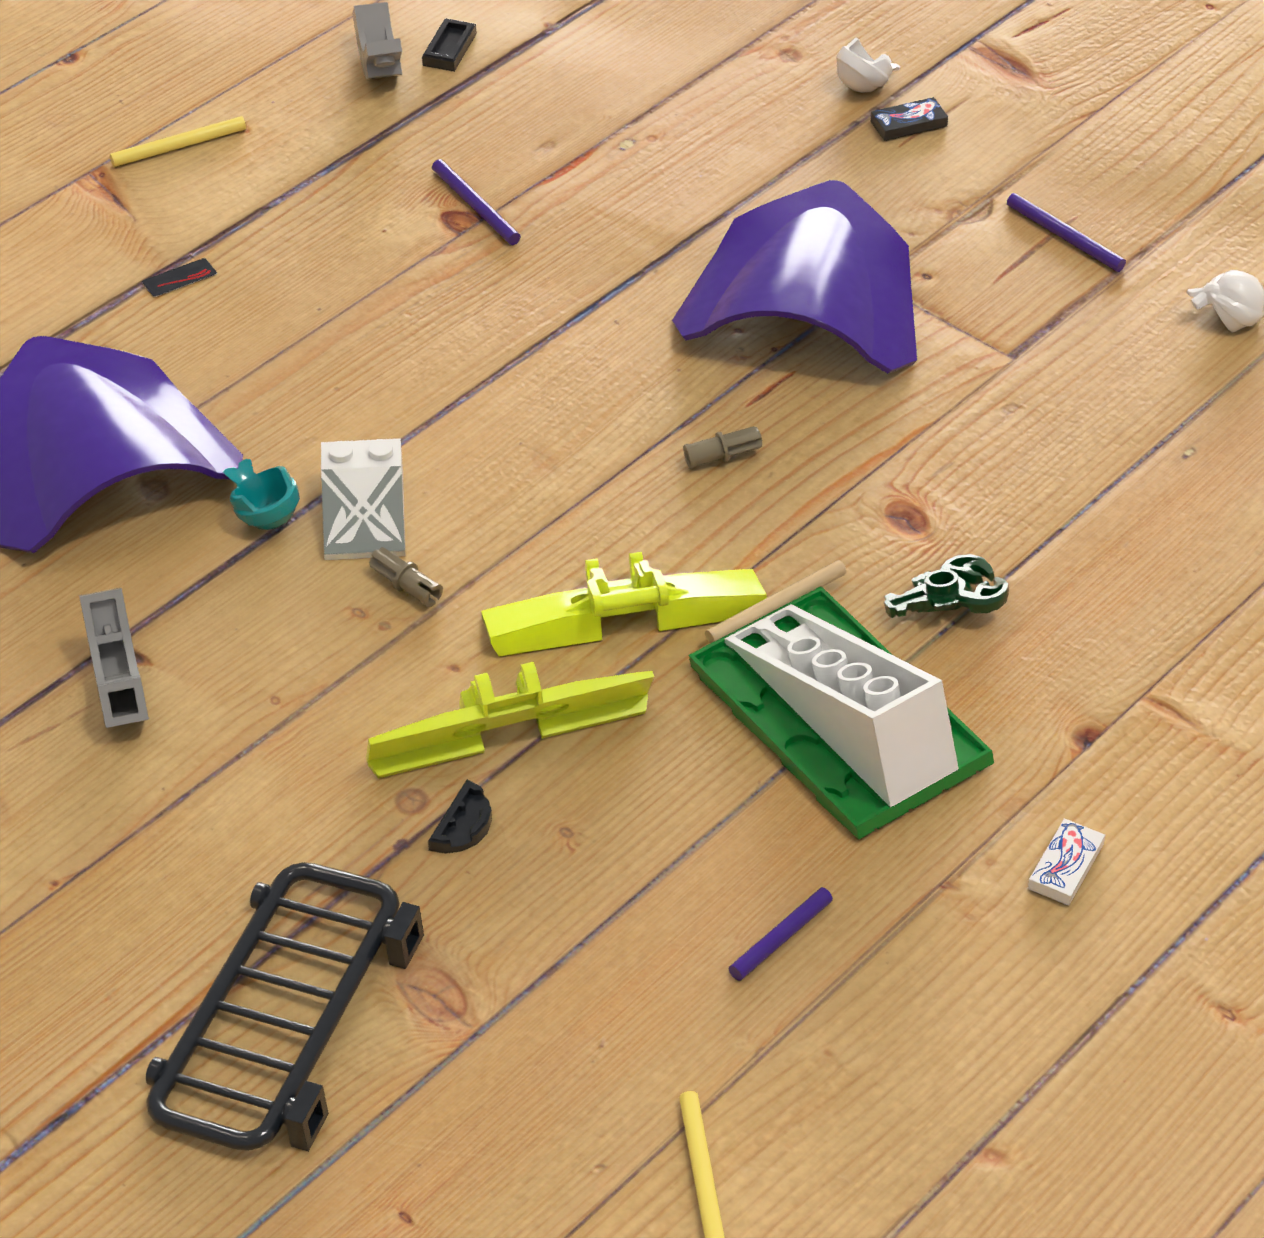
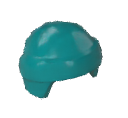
M244 459L239 462L238 469L232 467L223 471L225 476L237 486L230 495V502L236 516L249 526H255L261 530H270L280 527L292 517L300 496L294 478L290 476L284 466H276L256 474L253 471L251 459Z

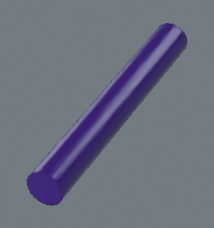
M819 888L729 966L728 969L732 977L738 981L745 978L833 901L831 893L826 888Z

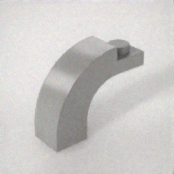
M388 2L354 6L352 14L359 56L366 79L402 75L400 63L402 55L400 38L394 39Z
M122 588L79 595L106 728L149 720Z

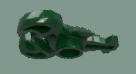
M972 554L957 555L946 560L939 570L928 571L912 578L913 589L906 591L902 595L893 593L885 595L884 605L886 613L891 618L896 615L898 617L906 616L907 610L920 613L956 610L961 607L969 608L973 613H990L1000 609L1007 602L1009 584L1003 578H994V571L991 565L983 557ZM982 577H986L991 582L993 581L994 586H990L988 581L983 582ZM970 584H978L975 592H973V589L970 586Z

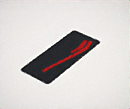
M202 258L145 279L142 283L153 297H157L216 275L217 272L206 258Z

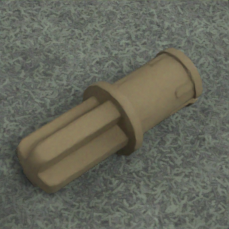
M755 426L724 435L722 432H717L713 438L685 444L683 446L685 460L690 469L720 459L723 462H727L731 456L761 448L762 437L760 431Z
M384 547L375 550L371 554L370 567L393 582V587L397 591L405 590L421 601L426 607H432L436 604L430 598V595H433L438 600L443 593V586L419 572L418 565L415 563H406Z

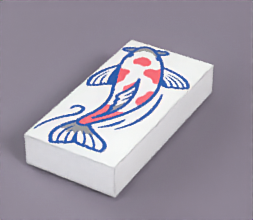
M1064 818L1029 878L1028 889L1069 906L1104 845L1105 834Z

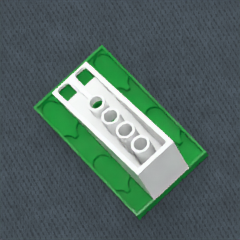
M822 586L688 655L691 668L698 673L700 680L732 709L733 715L780 758L784 767L815 794L816 801L858 840L872 833L875 828L879 829L909 812L910 808L914 809L941 794L942 790H948L976 774V771H981L994 764L992 750L947 707L942 680L892 655Z

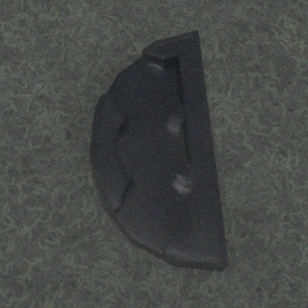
M468 779L465 781L428 840L429 851L445 854L461 852L477 845L488 834L492 822V810L490 802L485 797L481 786Z

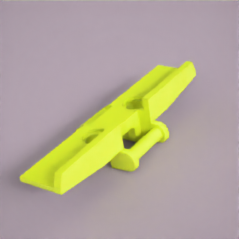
M642 552L629 553L630 579L608 582L602 568L599 569L597 558L585 560L588 588L557 592L483 610L481 614L492 647L498 656L601 641L603 640L602 617L655 609L659 631L722 622L766 599L767 595L753 569L681 573L663 576L661 570L652 569L649 567L647 560L643 561Z
M534 662L520 665L521 670L517 675L515 683L517 692L494 697L488 673L475 675V681H471L470 688L460 693V709L442 713L369 738L366 753L367 764L379 779L484 753L485 748L480 735L481 731L536 718L541 738L543 739L646 713L648 691L654 679L653 671L636 672L575 681L541 690Z

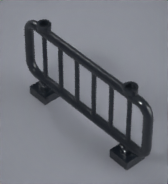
M301 862L283 869L275 877L271 885L258 882L254 886L250 897V906L256 909L169 1059L154 1057L149 1063L146 1071V1083L152 1085L147 1097V1110L153 1121L163 1128L228 1148L249 1151L261 1148L271 1142L284 1124L287 1127L291 1147L309 1152L329 1114L323 1085L307 1081L381 944H386L389 965L403 969L407 968L424 936L420 906L402 902L400 906L398 895L393 888L379 880L315 863ZM309 880L376 898L381 902V908L373 922L284 897L294 883ZM279 906L368 930L354 956L264 932ZM259 940L345 963L349 966L335 991H330L245 967V964ZM243 975L325 998L329 1002L316 1026L312 1027L227 1003L224 1000L238 976ZM218 1010L309 1035V1038L295 1064L203 1038ZM197 1046L290 1072L274 1101L182 1074ZM179 1083L268 1109L269 1111L259 1127L251 1131H240L173 1111L166 1106V1100L175 1084Z

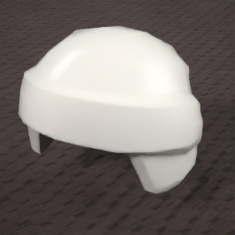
M858 38L853 39L847 46L842 47L836 57L837 73L841 82L853 91L861 93L872 92L878 87H883L888 82L893 71L900 70V66L892 64L891 59L886 54L873 60L865 51Z
M1230 270L1213 278L1203 288L1187 290V294L1194 297L1192 298V304L1196 309L1212 304L1224 325L1231 332H1236L1246 326H1253L1264 316V289L1257 278L1246 272Z

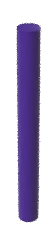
M438 159L433 163L432 170L510 245H515L520 241V234L442 159Z
M1012 193L1008 197L1007 205L1116 272H1120L1126 264L1124 258L1016 193Z

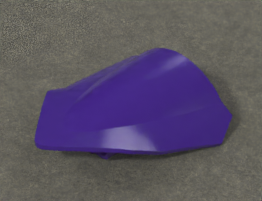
M838 180L825 181L773 200L734 218L716 253L677 311L672 322L685 341L706 336L728 323L751 317L777 316L801 320L821 327L840 337L854 347L867 362L888 374L913 365L917 361L909 245L880 214L848 185Z
M32 337L21 346L0 378V548L35 553L54 537L66 519L78 507L101 490L128 477L155 470L184 469L200 472L215 479L230 480L223 471L232 467L238 469L239 462L243 460V454L177 389L153 359L125 351L54 337Z

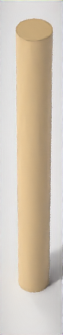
M837 560L705 631L708 642L712 643L816 588L823 587L844 576L847 572L846 567L842 561Z

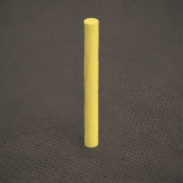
M240 116L111 153L110 160L113 167L121 166L246 130L244 118Z
M687 1091L679 1096L704 1237L725 1238L698 1094L694 1091Z

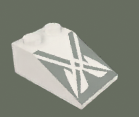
M401 439L321 442L325 560L372 558L371 554L381 547L386 548L398 557L405 556Z

